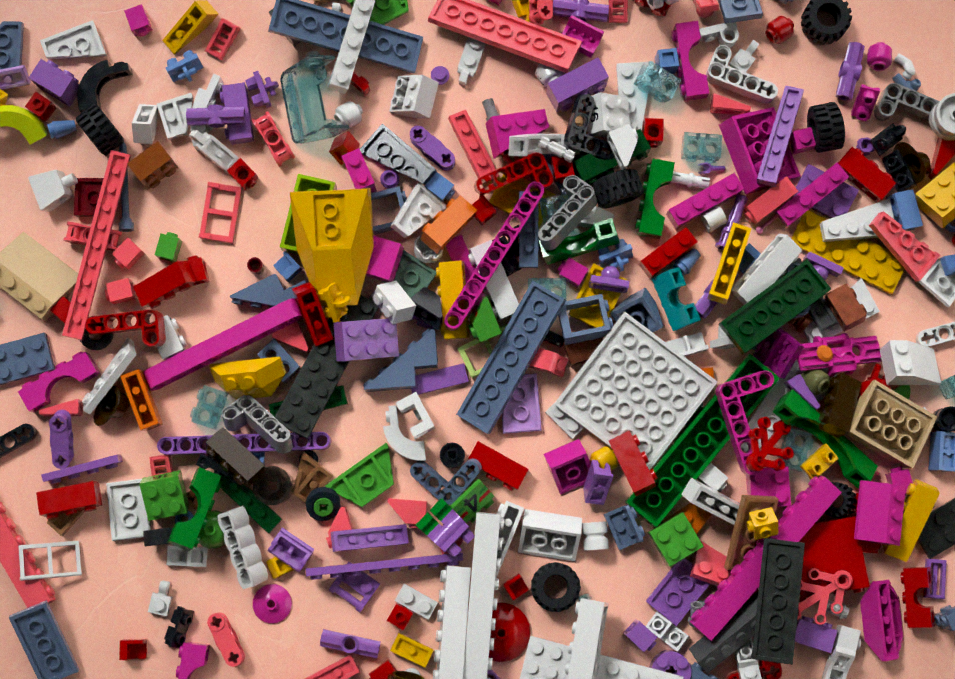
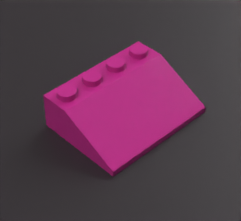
M774 107L732 116L719 124L745 195L773 187L757 183V177L776 118ZM789 145L777 183L786 176L789 180L800 177Z

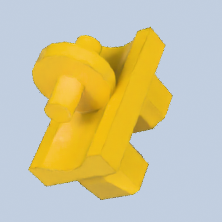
M336 282L330 283L327 288H323L317 293L319 301H326L327 303L323 308L325 318H332L333 322L336 323L340 321L342 316L347 314V305L351 302L350 297L343 296L342 292H339Z
M823 444L800 467L811 480L813 477L824 473L839 458L827 444Z

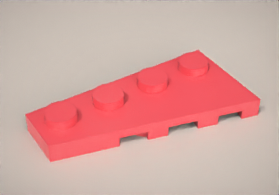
M884 211L878 213L869 224V227L915 282L920 281L941 256L939 253L930 250L926 243L917 240L913 233L905 231L900 223Z
M701 541L704 547L694 553L690 577L718 586L722 580H727L731 575V570L724 568L727 556ZM759 587L749 598L754 596L759 591Z

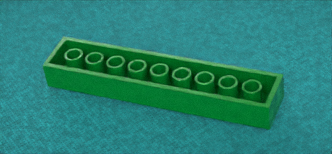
M748 354L725 382L759 371L771 372L774 376V382L769 388L740 397L746 418H748L780 379L751 354ZM761 375L759 378L762 385H765L767 382V378L764 375ZM743 380L741 382V388L744 391H746L749 386L748 383L745 380ZM727 386L722 390L723 395L726 397L730 395V389ZM716 393L652 468L658 478L655 480L657 486L638 496H635L634 492H632L624 502L629 507H633L635 512L654 528L661 523L683 496L681 494L690 479L696 480L730 439ZM730 405L728 409L732 416L736 413L734 405ZM736 424L735 432L741 426L740 424Z

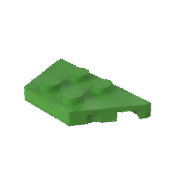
M385 443L329 482L325 487L333 489L340 496L361 507L368 504L394 485L388 444Z

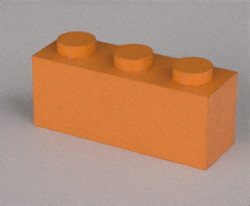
M461 195L456 200L451 199L446 205L447 209L444 212L439 211L434 217L435 221L432 224L427 223L421 230L423 234L420 240L436 254L474 218L477 209Z
M137 369L120 376L140 430L146 432L163 425L143 371Z

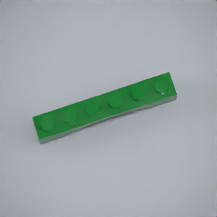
M792 389L779 399L773 413L786 425L802 428L813 434L823 444H827L839 458L837 462L844 477L856 488L859 489L860 480H872L878 466L845 436L837 438L818 429L820 413Z

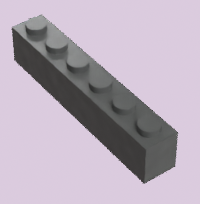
M758 592L742 605L712 641L703 636L689 648L697 663L707 673L712 671L754 636Z

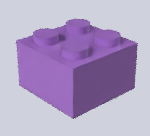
M40 59L28 78L39 89L71 107L77 97L79 80L69 71L59 69L58 65L50 60L46 62Z

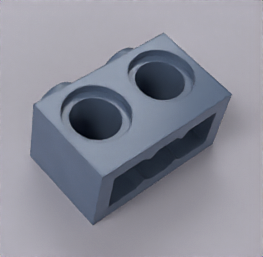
M273 339L257 355L260 359L267 358L268 352L275 351L276 357H281L283 365L289 366V372L281 380L286 384L301 370V367Z

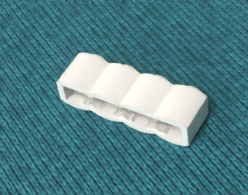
M240 506L219 514L218 523L224 533V541L230 551L231 562L237 570V579L242 589L254 587L268 580V572L262 562L261 551L255 543V534L249 525V516L246 509Z

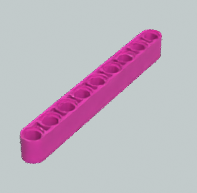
M532 182L528 185L446 314L444 325L448 330H458L541 200L544 193V187L541 183ZM536 188L540 194L533 196L530 193V189ZM526 204L529 206L530 210L528 212H522L520 210V205ZM517 220L520 226L512 228L509 222ZM506 236L509 238V243L504 245L500 243L499 238ZM496 252L499 255V259L493 261L489 258V254ZM486 268L489 271V275L487 277L480 276L479 269ZM475 284L478 286L479 291L471 293L468 286ZM465 300L468 302L469 307L462 310L459 308L458 302ZM449 317H456L458 324L456 326L449 325Z
M291 298L148 368L143 374L151 391L161 389L300 320L303 315L296 299Z

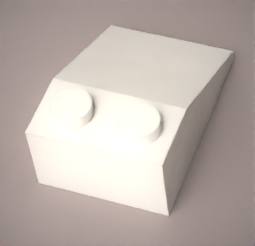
M889 340L880 349L887 385H941L933 348L908 340Z

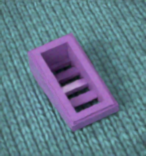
M801 374L784 382L790 390L793 389L815 410L820 408L818 401L807 387Z

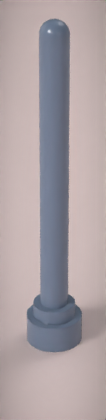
M123 143L119 146V152L127 154L126 144ZM128 169L121 192L122 218L118 223L120 232L134 231V222H132L129 213Z

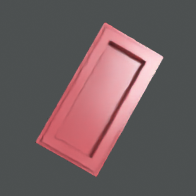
M693 0L696 5V12L702 18L711 17L714 11L719 10V4L716 0Z

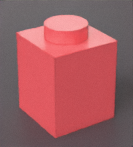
M129 238L112 253L116 258L114 262L121 268L125 266L129 270L145 254Z
M125 278L106 283V299L110 300L114 305L137 299L131 279Z

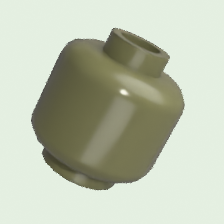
M821 369L807 370L801 374L813 395L824 394L830 387V377Z

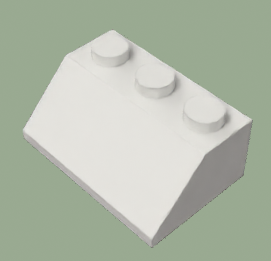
M524 509L518 553L575 561L581 537L582 518Z

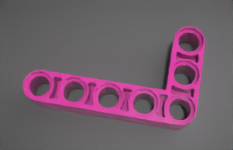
M759 371L721 383L716 388V396L740 470L746 475H757L759 472H750L747 469L746 459L752 453L751 440L748 435L750 427L740 397L772 386L774 376L769 371ZM761 375L767 378L765 385H762L759 381ZM743 380H745L749 386L746 391H744L741 388V382ZM725 386H727L730 389V395L728 397L724 396L722 393V390ZM730 405H734L736 408V413L733 416L728 411ZM736 424H740L742 426V432L740 434H737L735 432ZM744 442L748 445L746 453L741 451V445Z

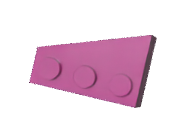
M545 109L492 116L485 123L493 159L509 152V136L542 134L549 128Z

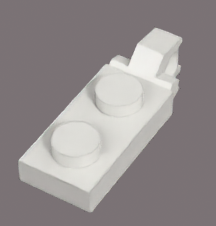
M470 37L467 38L458 64L457 72L461 73L458 80L459 84L466 86L469 76L473 77L476 74L486 43Z
M193 130L189 135L190 138L197 142L195 147L226 173L239 159L238 156L211 134L206 132L201 134L198 130Z

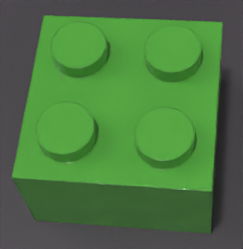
M181 470L142 478L139 485L148 521L188 512L190 506Z
M683 512L647 532L664 562L669 567L704 547Z

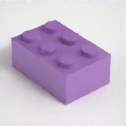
M597 57L549 82L546 94L556 113L559 111L565 112L572 108L571 105L575 103L579 95H592L605 91L609 76Z
M388 318L334 323L337 361L399 356L397 324L392 325Z

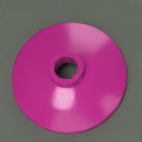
M268 584L256 592L253 598V610L260 620L266 623H278L290 613L292 600L289 592L284 587L277 584ZM270 600H273L275 603L273 608L268 606Z

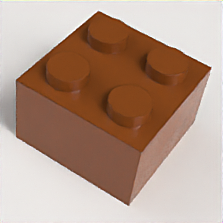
M159 141L127 163L139 181L148 190L157 187L163 178L172 176L178 168Z

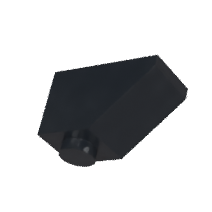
M423 287L411 298L416 305L413 315L439 331L442 327L443 317L440 297L434 291Z

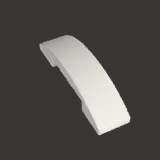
M522 134L509 136L508 156H528V154L536 152L552 154L548 152V149L544 150L539 147V142L543 137L550 139V142L554 141L566 147V150L570 149L575 152V155H580L581 152L565 145V134ZM572 136L570 139L573 143H581V140L575 139V136Z

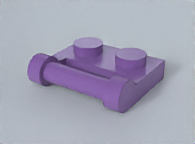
M361 571L362 575L350 576V572L342 573V577L336 578L329 591L338 594L356 607L355 610L360 613L380 583L364 571ZM343 581L364 596V598L359 601L339 585Z

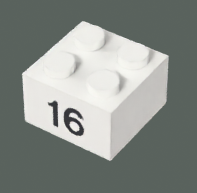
M601 92L592 95L595 103L587 128L588 135L607 138L608 132L630 124L628 97Z

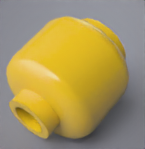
M602 447L590 456V464L592 460H598L599 467L605 469L606 463L610 465L611 471L618 466L614 451L609 447Z

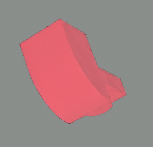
M539 348L529 368L563 377L568 358Z

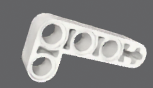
M726 45L718 46L706 71L707 81L761 103H771L778 94V87L772 82L728 66L732 54L731 49ZM717 54H725L726 59H720ZM711 70H717L720 75H712ZM728 77H735L737 83L730 82ZM746 84H753L755 89H748Z

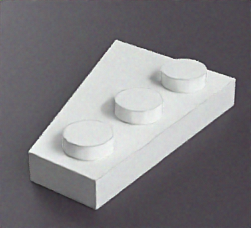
M93 20L40 40L47 59L107 56Z
M419 182L413 188L390 227L406 238L436 216L439 211L444 210L446 204Z

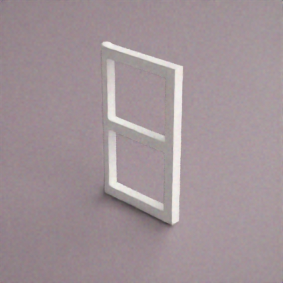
M79 541L18 546L20 581L82 575ZM75 545L77 572L53 574L51 547ZM47 548L49 574L25 576L23 550Z

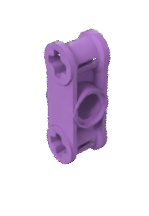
M417 125L411 128L409 134L411 143L423 155L444 171L453 169L455 166V156L439 139L422 126ZM415 134H417V135H420V134H421V135H422V138L417 137V138L415 139ZM443 158H450V163H443Z
M61 409L56 411L49 421L52 463L58 469L68 467L74 458L71 415L68 411Z

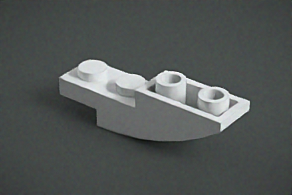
M213 74L207 89H198L192 108H207L209 105H216L215 99L222 92V85H224L221 76ZM208 125L190 126L191 132L198 130L201 134L213 130V127ZM192 139V143H193L194 148H195L197 151H199L198 148L195 147V145H196L197 142H195V141Z
M752 638L734 652L740 679H762L758 660L752 659Z

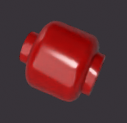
M778 16L766 26L765 34L768 40L776 44L783 43L794 34V23L790 18Z

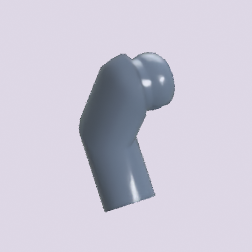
M900 73L892 78L895 83L914 91L921 87L920 80L906 81Z

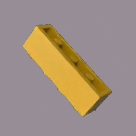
M733 222L707 299L726 305L752 228Z
M462 260L439 262V267H436L437 279H440L438 295L442 301L443 324L440 330L441 336H444L446 340L470 338L468 315L458 330L450 331L444 325L446 314L466 284L464 262ZM459 301V308L462 310L467 309V301ZM454 316L449 317L448 324L456 326L458 319Z
M917 479L914 480L913 484L910 483L906 490L908 495L904 501L900 546L882 545L885 554L904 562L908 561L940 494L937 487Z

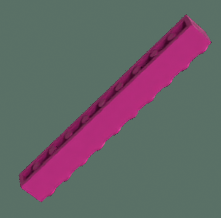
M825 476L813 477L808 483L809 487L796 496L795 503L783 511V516L778 521V535L768 537V539L799 542L842 492ZM764 538L758 539L756 542L757 546L744 555L743 562L731 570V575L727 580L724 579L719 583L718 590L714 594L709 595L704 601L705 605L692 614L690 623L710 641L713 640L759 587Z

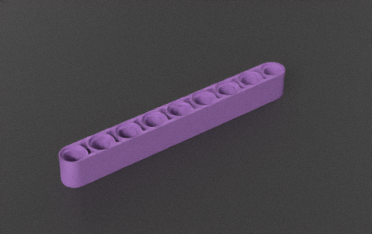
M294 432L290 433L293 443L291 451L326 450L332 442L331 437L325 432H311L307 445L300 447L298 440L302 436ZM259 434L232 435L239 442L247 438L250 442L247 449L250 452H277L270 444L266 448H261L259 443L262 437ZM213 435L163 437L158 441L157 449L165 455L207 454L206 450L202 448V443L204 440H209ZM320 436H326L327 443L324 446H319L317 443V439ZM189 440L191 442V448L185 451L183 449V443ZM166 441H170L172 444L169 451H165L163 448Z

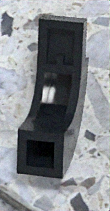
M104 60L92 66L84 74L78 86L77 102L79 111L82 113L93 104L98 105L102 110L100 103L101 89L107 82L113 79L133 75L130 65L125 62H117L112 66L108 60Z

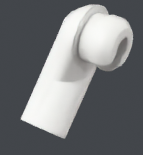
M898 53L894 61L904 67L905 71L902 76L909 80L916 73L913 62Z

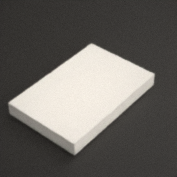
M142 479L106 483L112 541L142 538L143 531L151 530V523L147 518L139 485Z

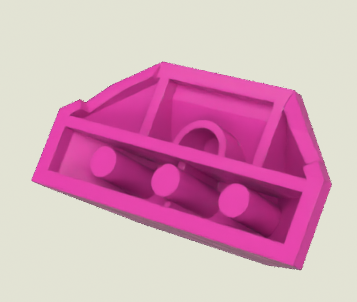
M889 579L872 581L860 601L864 640L881 661L899 659V651L903 641L899 597L891 586Z

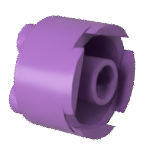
M661 651L650 662V668L666 672L671 666L675 670L672 674L683 676L684 679L691 678V667L688 660L676 651Z

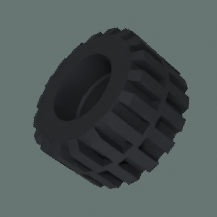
M810 0L801 16V26H804L802 29L803 33L807 32V38H813L814 43L820 41V45H825L826 42L828 45L834 41L837 42L851 25L852 15L850 13L852 10L847 8L849 3L842 0ZM821 11L830 13L835 19V26L828 27L822 25L817 18V13Z
M835 102L810 106L807 113V128L812 127L816 143L815 151L822 153L842 149L845 142V125L838 105Z
M93 104L76 117L78 125L101 154L107 156L111 150H115L124 143L122 135L98 105Z
M625 169L608 174L592 184L598 207L603 209L626 204L639 198L644 193L636 169Z
M559 562L547 563L534 573L531 580V592L534 600L543 609L550 612L566 611L579 598V592L581 591L580 580L576 572L568 565ZM553 575L561 576L567 583L566 593L558 599L550 598L544 591L545 581Z

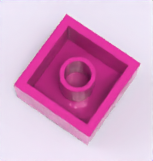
M788 467L780 471L764 468L757 475H746L747 495L775 496L779 499L777 507L791 505Z

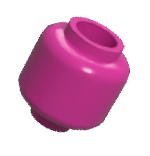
M877 42L868 48L867 64L872 70L884 71L891 65L892 48L889 45Z

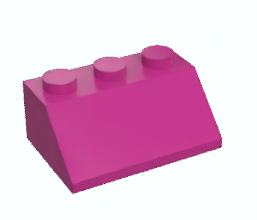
M860 480L854 539L882 545L900 546L906 487Z

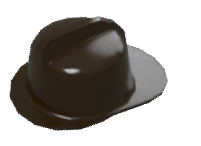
M899 142L895 145L893 152L896 150L901 152L916 183L922 182L925 175L932 171L927 154L916 151L906 142Z
M113 386L97 405L93 416L95 425L102 426L110 418H121L125 415L130 406L128 396L121 393L117 386Z

